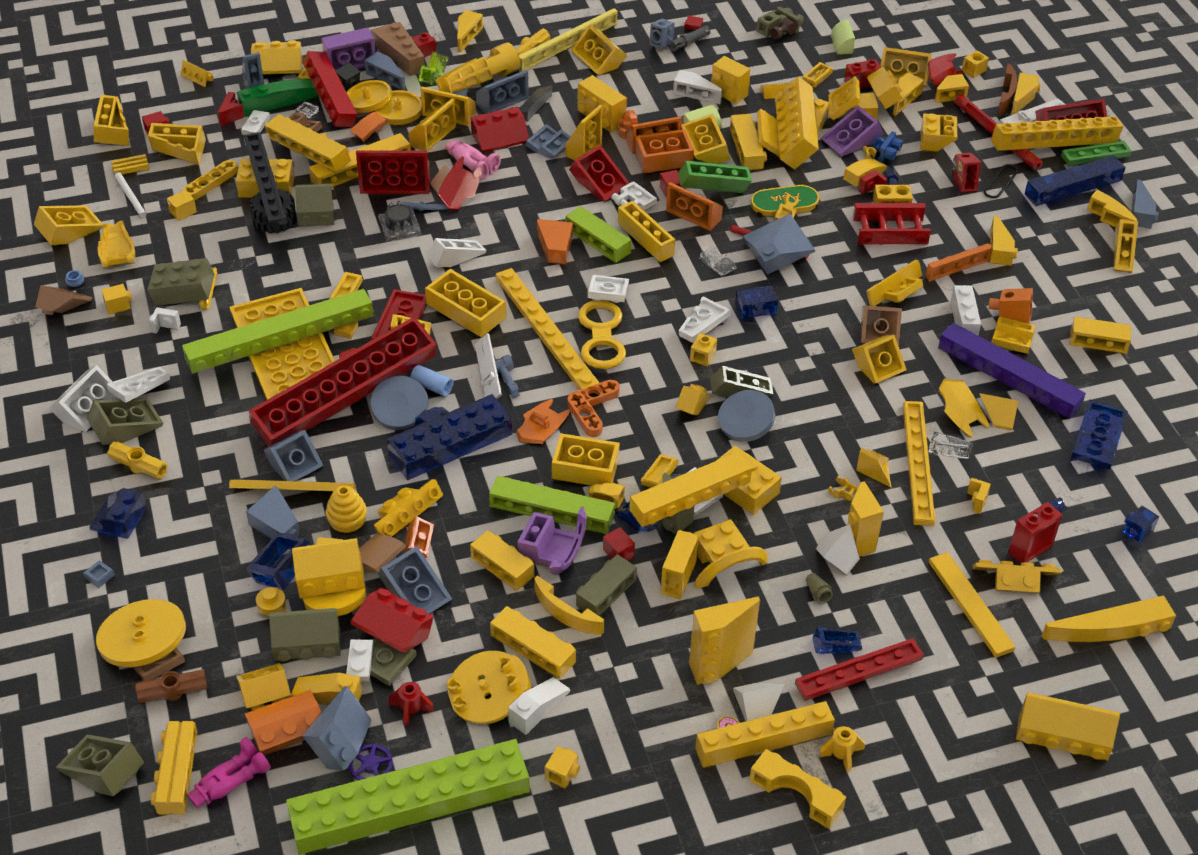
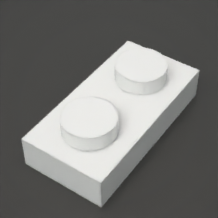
M350 640L346 674L359 676L361 682H369L373 640Z

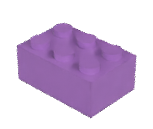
M368 27L321 38L323 52H326L335 70L349 62L357 69L365 68V60L375 53L374 37Z

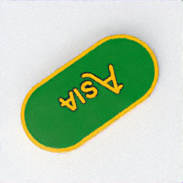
M806 185L763 189L752 195L751 208L756 213H762L763 216H775L781 203L784 204V199L789 194V201L791 203H794L796 198L799 199L798 204L793 208L797 210L796 213L808 212L815 209V206L818 205L819 194L814 188Z

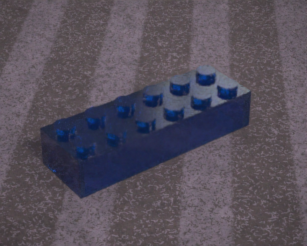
M491 394L387 438L388 455L408 481L512 435V418L494 395Z

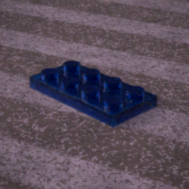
M1089 399L1071 458L1110 469L1128 411Z

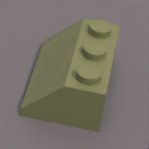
M337 608L269 613L271 647L274 661L341 656V634Z

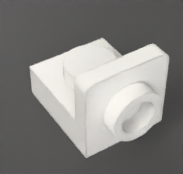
M156 308L149 318L152 332L157 334L160 327L179 329L181 322L178 311Z

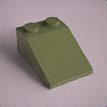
M134 398L127 403L120 399L93 400L87 416L88 422L102 445H110L113 442L123 443L163 426V421L148 398Z
M87 734L56 768L61 773L100 794L115 796V794L122 790L125 783L138 772L144 761L131 742Z

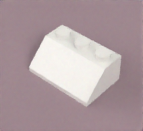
M95 365L84 372L49 409L63 423L86 432L91 427L87 416L93 400L119 398L107 390V383H111L112 380Z

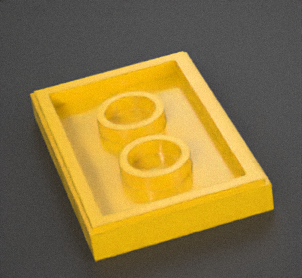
M759 109L757 111L759 144L780 157L777 119L764 110Z

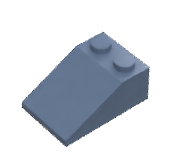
M417 546L381 567L378 572V576L392 594L406 599L410 604L424 609L429 614L452 600Z
M344 686L302 736L327 769L344 771L359 753L371 718L350 689Z

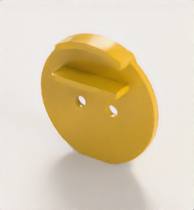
M485 651L469 657L456 668L446 683L448 696L454 712L463 720L474 724H490L504 719L509 715L508 707L524 692L531 689L530 676L522 661L514 654L510 655L501 651ZM487 695H491L489 699H485Z

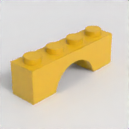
M765 749L751 768L749 781L767 792L777 788H792L802 793L810 806L809 817L830 829L844 809L846 796L838 789L829 787L818 777L809 775L799 766L789 763L779 754Z

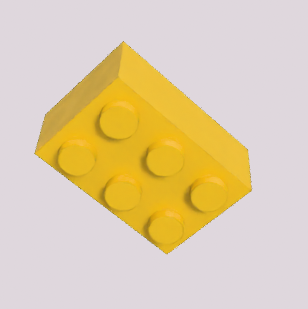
M593 75L579 82L578 111L588 116L596 107L602 105V127L611 133L616 131L618 121L626 112L627 98Z
M240 159L236 185L238 197L252 198L259 192L250 159ZM269 159L277 189L286 190L288 194H292L295 177L293 160Z
M560 433L552 460V479L586 485L603 484L605 482L613 483L619 462L620 443Z
M734 446L718 460L739 452L752 468L751 480L746 485L732 489L724 495L752 515H755L780 493L782 477L737 446Z

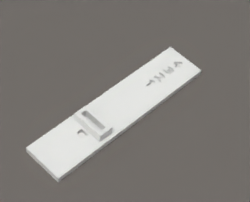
M1055 99L1028 110L1019 111L1017 114L1000 119V122L1002 124L1036 121V110L1065 104L1060 99Z
M487 333L475 344L486 404L490 406L502 393L490 335Z

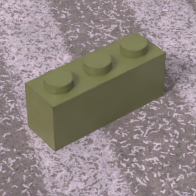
M617 554L613 559L608 560L598 573L595 572L584 586L582 585L576 591V607L582 611L588 608L600 616L636 581L637 567Z

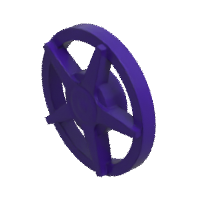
M374 743L361 746L359 753L349 764L351 775L358 781L366 779L359 776L363 772L374 773L375 776L379 775L380 764L389 762L388 768L383 774L391 772L393 760L390 752L385 747ZM371 749L370 754L366 756L359 755L361 752ZM376 750L383 752L387 757L379 758L375 755ZM354 759L361 761L362 765L356 772L353 769Z

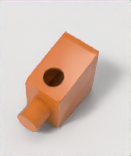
M1004 289L1000 299L990 298L989 309L999 310V316L1030 323L1033 289Z

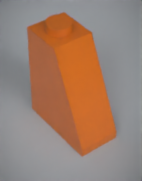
M537 219V235L548 263L566 264L573 237V223Z

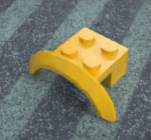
M731 519L694 532L695 535H699L698 558L702 563L708 561L711 563L697 577L694 584L695 588L708 586L716 575L735 564L756 560L759 561L760 565H764L769 561V555L764 549L748 545Z

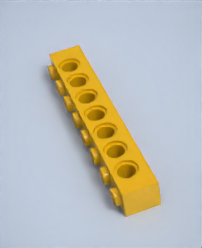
M1115 116L996 124L991 142L998 151L1106 144L1118 142L1124 126Z

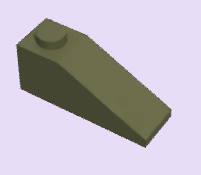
M721 366L710 377L712 394L728 398L744 390H756L767 396L773 395L772 380L768 377L726 366Z

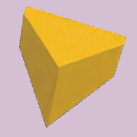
M979 393L993 422V427L1012 430L1018 400Z
M861 448L856 471L891 487L888 468L889 458L873 450Z

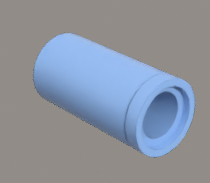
M421 365L415 366L410 378L417 380L424 388L444 397L451 392L453 387L452 378Z

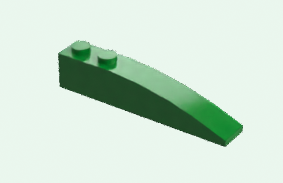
M311 79L283 80L261 84L237 92L238 103L243 105L244 117L250 116L254 110L265 112L319 97Z

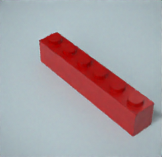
M307 51L306 57L303 59V66L334 127H353L357 112L326 52Z

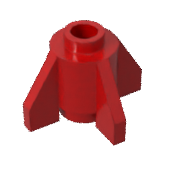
M415 682L402 684L388 699L389 705L398 706L404 711L403 725L408 726L411 714L417 713L421 707L422 711L433 712L434 710L433 702L421 691L419 684Z

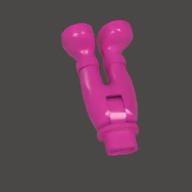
M248 737L241 739V753L238 756L235 755L231 760L212 769L198 784L194 785L195 789L187 794V797L196 808H199L204 803L208 805L213 800L223 798L238 786L251 780L253 775L266 773L271 769L265 756L261 752H257L254 744Z

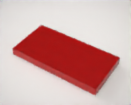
M393 289L370 341L391 330L393 315L409 318L415 316L417 320H421L427 306L426 295Z

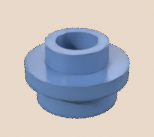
M72 270L66 274L65 282L70 287H78L84 282V276L79 271Z

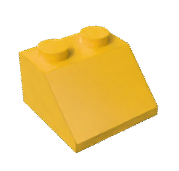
M894 334L879 337L852 349L858 367L874 384L907 370Z
M280 663L236 676L246 709L251 707V710H256L264 707V703L270 701L275 703L291 695L284 668Z

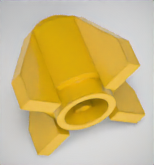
M844 726L836 727L833 729V737L820 748L819 755L820 757L831 756L833 753L836 758L843 759L846 771H851V756L854 751L864 750L865 742L853 729Z

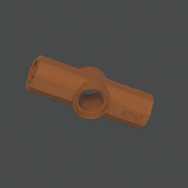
M204 669L183 674L169 671L164 673L159 679L136 683L135 686L139 703L162 698L175 701L185 693L207 689V681Z

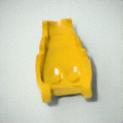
M118 221L113 225L103 223V232L100 235L101 241L98 242V255L102 267L108 268L111 265L124 263L134 264V243L128 235L123 221Z

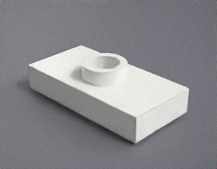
M254 110L241 129L242 135L261 132L270 118V113Z

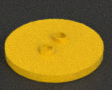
M147 599L133 602L112 613L102 623L96 636L97 648L103 659L110 664L120 667L147 665L165 657L178 646L185 634L186 622L179 607L169 601Z

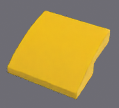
M999 316L991 343L998 347L1028 354L1036 325Z

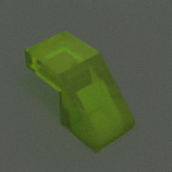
M432 52L428 66L422 65L417 80L433 85L436 82L435 79L441 77L444 73L449 57Z

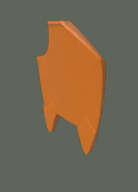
M553 399L539 404L523 414L525 421L516 431L519 441L522 443L543 444L567 419L571 410L567 409L558 414L549 409Z

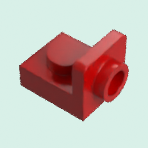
M874 170L860 178L858 192L863 195L872 191L875 185H886L887 178Z

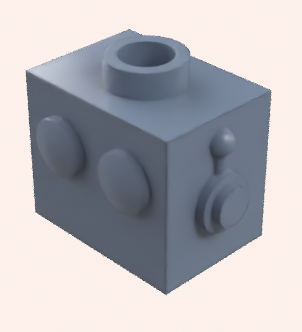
M665 19L651 23L649 45L660 49L669 46V42L674 40L675 23Z

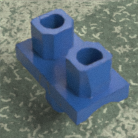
M891 131L886 140L881 137L874 139L873 147L876 151L881 152L878 158L879 162H883L885 158L893 161L897 151L901 150L903 140L895 138L896 132Z

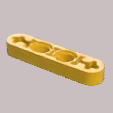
M234 160L222 162L186 185L182 191H187L194 200L199 199L236 175L238 172L237 163Z

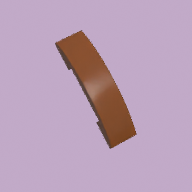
M1007 64L1003 83L1004 87H1009L1008 93L1002 92L997 115L1005 113L1014 100L1017 74L1011 64Z

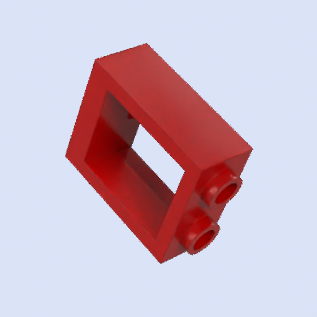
M1046 502L1018 519L1008 553L1021 564L1031 561L1052 548L1063 515L1049 502Z

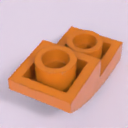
M374 111L359 121L350 131L357 138L365 142L373 132L378 133L388 121Z

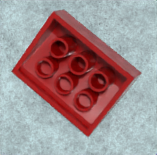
M356 150L360 194H430L431 178L427 151Z

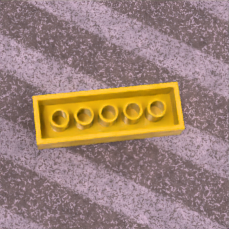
M799 76L790 81L787 87L779 91L775 96L780 160L794 170L819 149L813 87Z

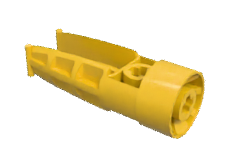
M508 42L496 46L490 50V56L479 59L475 58L435 79L439 91L448 93L450 91L452 93L491 80L496 73L503 77L511 74L520 68L519 55L513 45Z

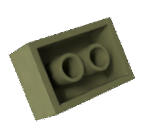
M207 258L154 265L148 292L155 306L209 299L215 274Z

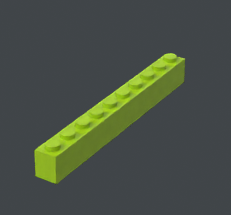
M361 289L184 344L182 347L185 360L193 374L373 317V306L366 291Z

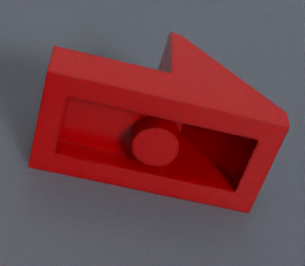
M235 92L227 93L218 111L220 125L224 126L244 118L243 105L238 103V100L235 98Z

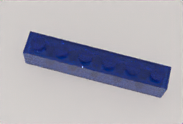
M1110 156L1028 180L1024 194L1035 206H1039L1122 181L1126 167L1115 156Z

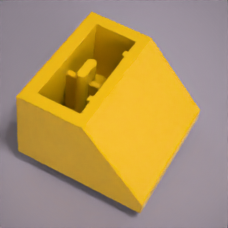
M923 114L920 129V150L938 152L957 140V116Z

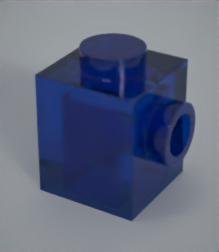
M1141 505L1134 513L1130 512L1124 520L1126 525L1123 532L1141 543L1155 529L1159 516Z

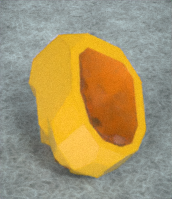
M611 482L597 483L589 489V497L615 503V509H619L625 495V486Z

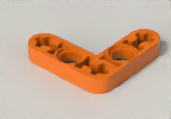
M607 380L568 395V408L588 436L597 437L601 435L603 430V423L592 406L618 397L620 385L615 380ZM596 393L599 396L590 397L589 394ZM587 412L590 415L585 417L581 416L580 413Z

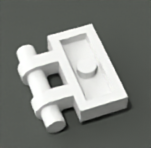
M634 181L622 187L620 195L614 193L611 197L619 207L628 203L627 200L634 201L644 211L657 204V198Z

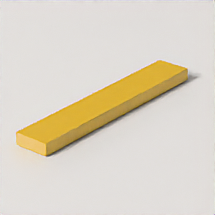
M268 480L229 481V488L272 489L275 486L282 490L334 491L339 486H350L356 491L355 483Z
M946 552L930 558L929 564L994 657L997 658L1014 652L1016 646L951 555Z

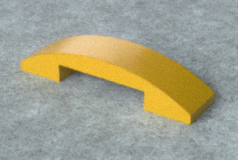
M539 576L534 578L536 596L542 606L554 618L581 632L594 635H602L604 633L603 618L588 608L581 614L554 596L553 585Z

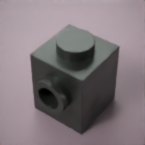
M350 62L335 70L345 91L360 83V71Z

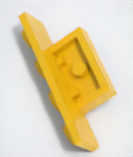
M919 260L912 261L866 291L869 305L876 306L884 300H891L896 303L902 302L904 298L916 293L918 289L923 287L922 279H918L922 276Z
M431 479L419 490L403 488L393 499L384 502L383 506L377 510L380 518H382L374 524L377 533L392 537L416 516L440 499L443 493L437 481Z
M982 559L979 560V563L973 565L974 570L996 571L995 590L1040 593V574H1061V568H1055L1056 565L1043 564L1042 567H1034V563L1025 562L1019 566L1013 565L1011 561H1000V564H992V560Z

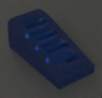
M817 627L812 638L815 652L818 654L862 650L859 632L854 630Z

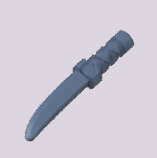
M402 202V205L419 211L448 209L445 204Z

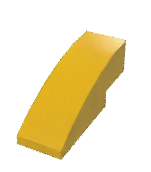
M863 159L845 168L843 180L858 187L861 177L874 170L882 174L888 169V166L875 159Z
M1096 190L1091 196L1087 210L1101 216V222L1116 228L1120 219L1137 221V218L1124 205L1109 195Z

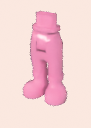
M451 140L445 145V149L448 150L449 154L456 161L463 156V164L474 172L481 165L480 178L486 179L489 173H495L500 165L501 158L496 153L486 157L474 147L455 140Z

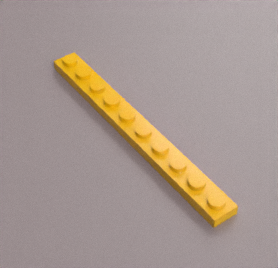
M510 268L496 273L498 283L576 387L581 390L598 384L599 381L515 271Z

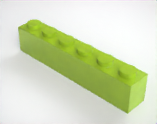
M497 476L489 492L490 507L532 516L534 512L553 516L554 522L574 527L577 526V514L580 508L584 507L587 516L585 529L603 534L609 533L615 517V503L514 480L508 477Z

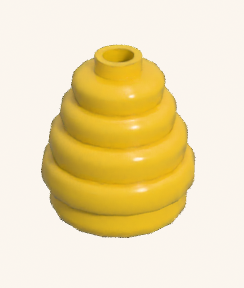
M339 486L330 496L325 514L327 521L334 530L340 533H350L360 529L364 524L367 508L363 499L352 487Z

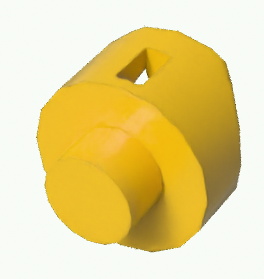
M267 587L262 589L256 596L257 610L260 614L269 616V613L286 612L285 594L281 589Z

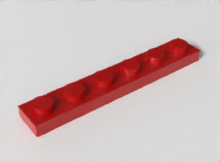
M911 638L796 678L795 685L804 701L921 661L924 654L915 640Z

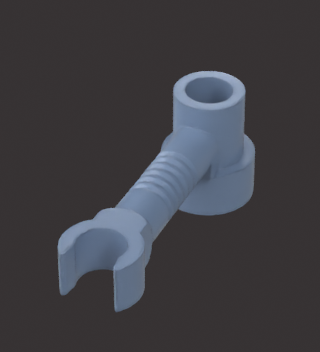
M509 354L502 356L500 360L495 361L497 373H501L512 398L520 396L519 388L508 372L514 369L512 358Z

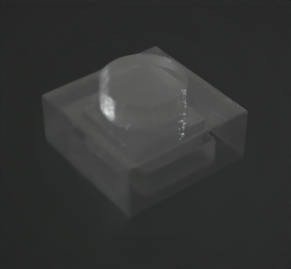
M306 101L295 109V113L306 114L308 120L312 119L319 112L318 106Z

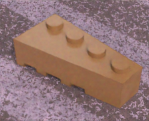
M394 22L370 29L374 37L375 48H379L381 53L386 54L393 62L398 63V67L408 75L412 76L425 72L424 55L401 22Z

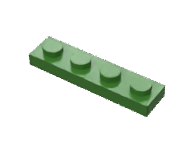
M1125 141L1062 150L1061 156L1066 164L1071 166L1130 157L1132 151Z

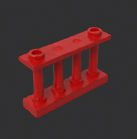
M855 203L853 221H861L862 229H859L857 243L928 244L931 229H923L921 224L926 209L925 203ZM868 221H879L880 229H870ZM886 221H896L898 229H887ZM903 221H914L915 229H905Z

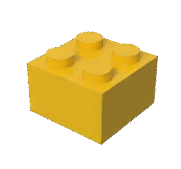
M723 56L712 65L711 83L722 89V98L738 104L748 96L751 69Z

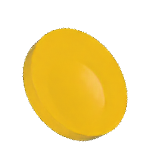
M380 80L361 82L346 92L357 113H368L385 106L392 97L390 86Z
M396 90L391 91L392 97L385 106L375 110L376 113L388 121L387 124L404 125L415 121L421 116L422 103L416 94L409 91Z
M366 588L305 597L303 601L306 610L337 608V614L341 616L361 606L366 599L367 593Z

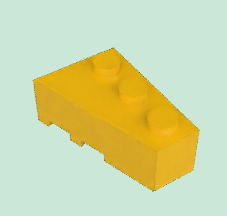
M151 123L148 138L152 150L200 165L206 141L202 126Z

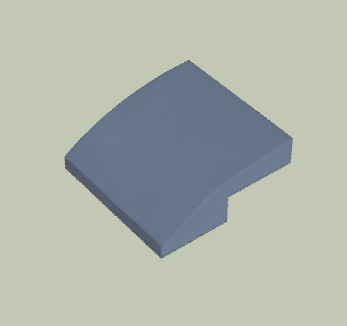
M546 124L530 137L525 145L543 156L555 158L565 149V145L571 136L562 129L557 132Z

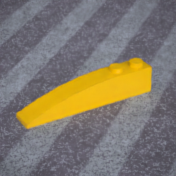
M1163 595L1046 623L1042 638L1044 640L1066 642H1099L1137 636L1143 637L1150 633L1165 632L1171 629L1176 614Z

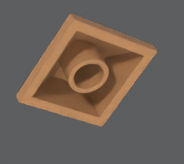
M41 285L35 307L42 309V313L53 315L54 312L63 313L90 302L92 297L62 288Z
M862 306L861 343H867L879 337L894 334L899 346L902 308Z

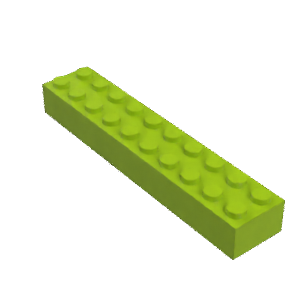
M513 739L287 799L286 802L298 854L301 855L529 793L530 786L529 775L517 740Z

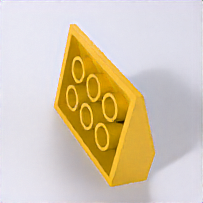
M759 596L694 611L689 665L697 685L710 684L719 680L753 653L760 605Z

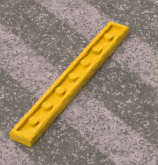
M903 401L913 524L934 526L935 514L923 402Z

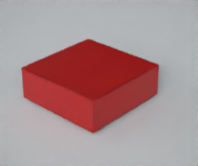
M688 15L684 28L695 31L701 28L704 18Z

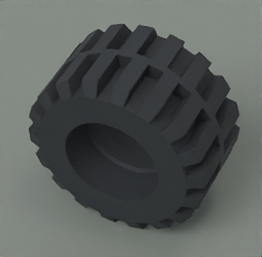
M278 189L287 224L269 227L260 193L258 192L257 195L252 197V200H250L252 222L256 229L264 233H280V231L284 232L287 228H291L292 224H295L297 215L295 201L291 193L288 194V191Z

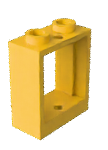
M678 530L662 567V595L681 600L696 564L699 535Z

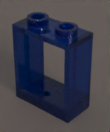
M277 532L246 567V570L256 583L284 590L295 577L292 548L310 546L311 543L305 537ZM288 549H290L291 551L284 557V559L277 565V567L275 569L272 568L276 564V562L283 556V554Z

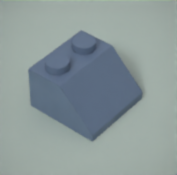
M305 430L297 431L264 449L272 468L284 481H296L324 466Z

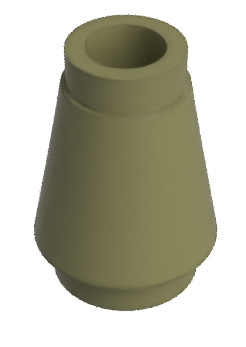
M811 573L806 577V582L815 601L826 603L832 598V587L817 576L816 573Z

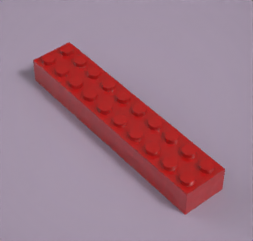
M414 316L250 409V423L268 447L297 431H307L371 394L377 385L385 379L402 376L414 369L415 366L421 365L436 356L437 344Z

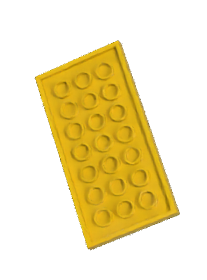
M302 288L230 306L229 308L234 323L239 328L310 305ZM322 333L249 356L266 400L335 362Z

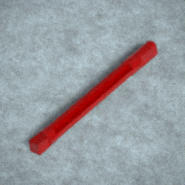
M963 94L956 95L954 103L993 135L997 123ZM1011 150L1033 170L1042 167L1043 161L1030 150Z

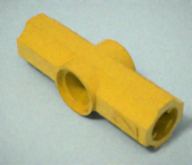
M542 28L532 37H524L520 46L516 49L518 55L549 41L550 34L546 29Z
M113 442L109 446L108 457L129 466L133 473H145L156 479H162L166 475L168 464L147 455L143 448H131L120 442Z

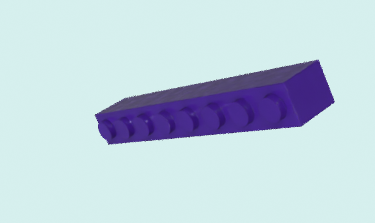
M952 323L941 334L939 349L1061 415L1071 419L1082 407L1086 395L1085 392L961 326Z

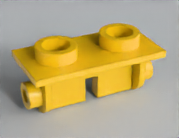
M183 60L181 76L203 87H206V82L213 80L214 77L211 72Z

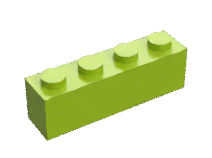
M580 206L565 216V222L573 223V235L615 263L631 253V239L628 236H625Z

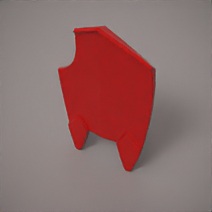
M955 53L942 55L928 62L929 80L935 86L941 84L947 76L963 74L962 70L955 71L952 63L956 57Z
M463 156L449 171L437 193L442 202L451 210H459L467 198L475 197L481 176V165L473 173L463 169Z

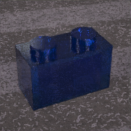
M772 285L736 291L735 305L741 319L777 314L778 298Z

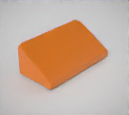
M416 516L409 524L405 540L406 548L403 549L402 555L417 546L423 556L427 558L434 524Z

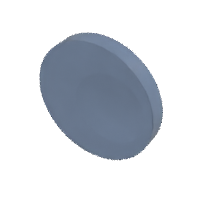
M394 376L385 379L377 385L372 393L370 404L375 419L382 426L393 430H404L415 426L424 418L428 409V398L424 387L417 380L407 376Z
M744 390L731 395L723 402L718 412V422L721 430L728 438L735 441L748 442L764 436L773 426L776 414L773 403L767 395L756 390Z

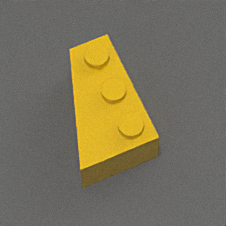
M100 96L93 126L94 142L129 146V130L126 126L118 97Z

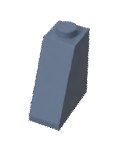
M275 486L246 511L248 524L285 548L290 543L296 541L300 535L297 519L279 489Z

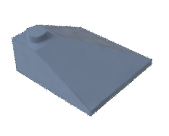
M791 214L743 236L744 241L767 275L815 252L814 247Z

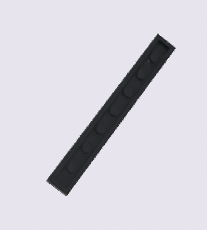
M261 132L243 135L269 227L287 224V218Z

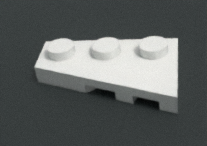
M702 297L699 306H695L691 317H688L679 329V336L694 343L699 333H708L730 317V309Z
M161 367L107 383V390L127 403L170 380L169 372Z

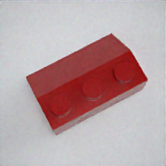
M511 107L471 117V134L482 153L524 144L529 139L525 119L519 107Z
M380 588L367 596L350 624L405 653L428 639L434 616L427 613L424 609L410 604L406 599L395 596L389 590Z

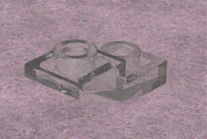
M715 246L701 252L699 258L711 270L721 276L737 269V266L727 254L722 256Z

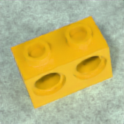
M875 185L874 203H912L913 197L910 185Z

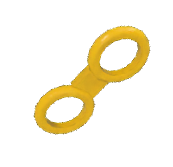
M594 300L584 304L579 309L578 318L583 326L592 330V339L582 346L581 356L583 361L596 369H611L620 365L625 359L626 350L624 345L612 338L611 329L617 327L621 322L622 312L620 308L607 300ZM604 308L610 310L614 317L608 322L596 323L590 321L586 314L592 309ZM599 345H608L616 349L618 355L611 360L601 361L590 356L589 351Z

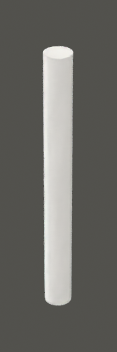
M116 173V180L139 216L144 218L146 212L122 174Z

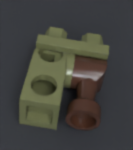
M779 6L776 10L758 18L756 32L765 37L771 36L772 39L777 40L784 32L790 35L799 32V27L803 24L804 17L800 14L794 15L792 9L788 7L784 9Z

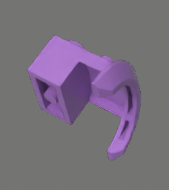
M581 507L577 514L575 533L555 528L553 516L534 512L517 542L519 553L529 557L533 562L548 565L550 572L554 575L562 573L571 565L581 546L587 521L584 507Z

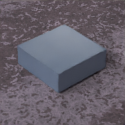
M99 560L87 569L83 575L84 578L100 588L115 576L114 570Z

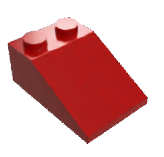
M601 145L574 160L569 169L583 187L603 202L611 199L614 193L619 194L621 188L629 184V181Z

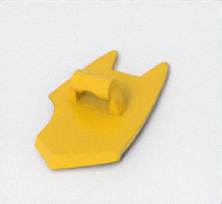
M944 379L939 387V392L945 400L944 412L969 437L973 436L969 424L976 420L986 428H989L986 416L964 381Z

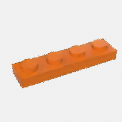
M988 243L933 261L928 264L925 277L930 282L988 262L992 246Z

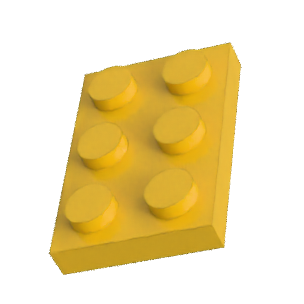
M856 76L829 94V116L832 120L841 118L850 108L853 109L858 106L860 102L859 80Z

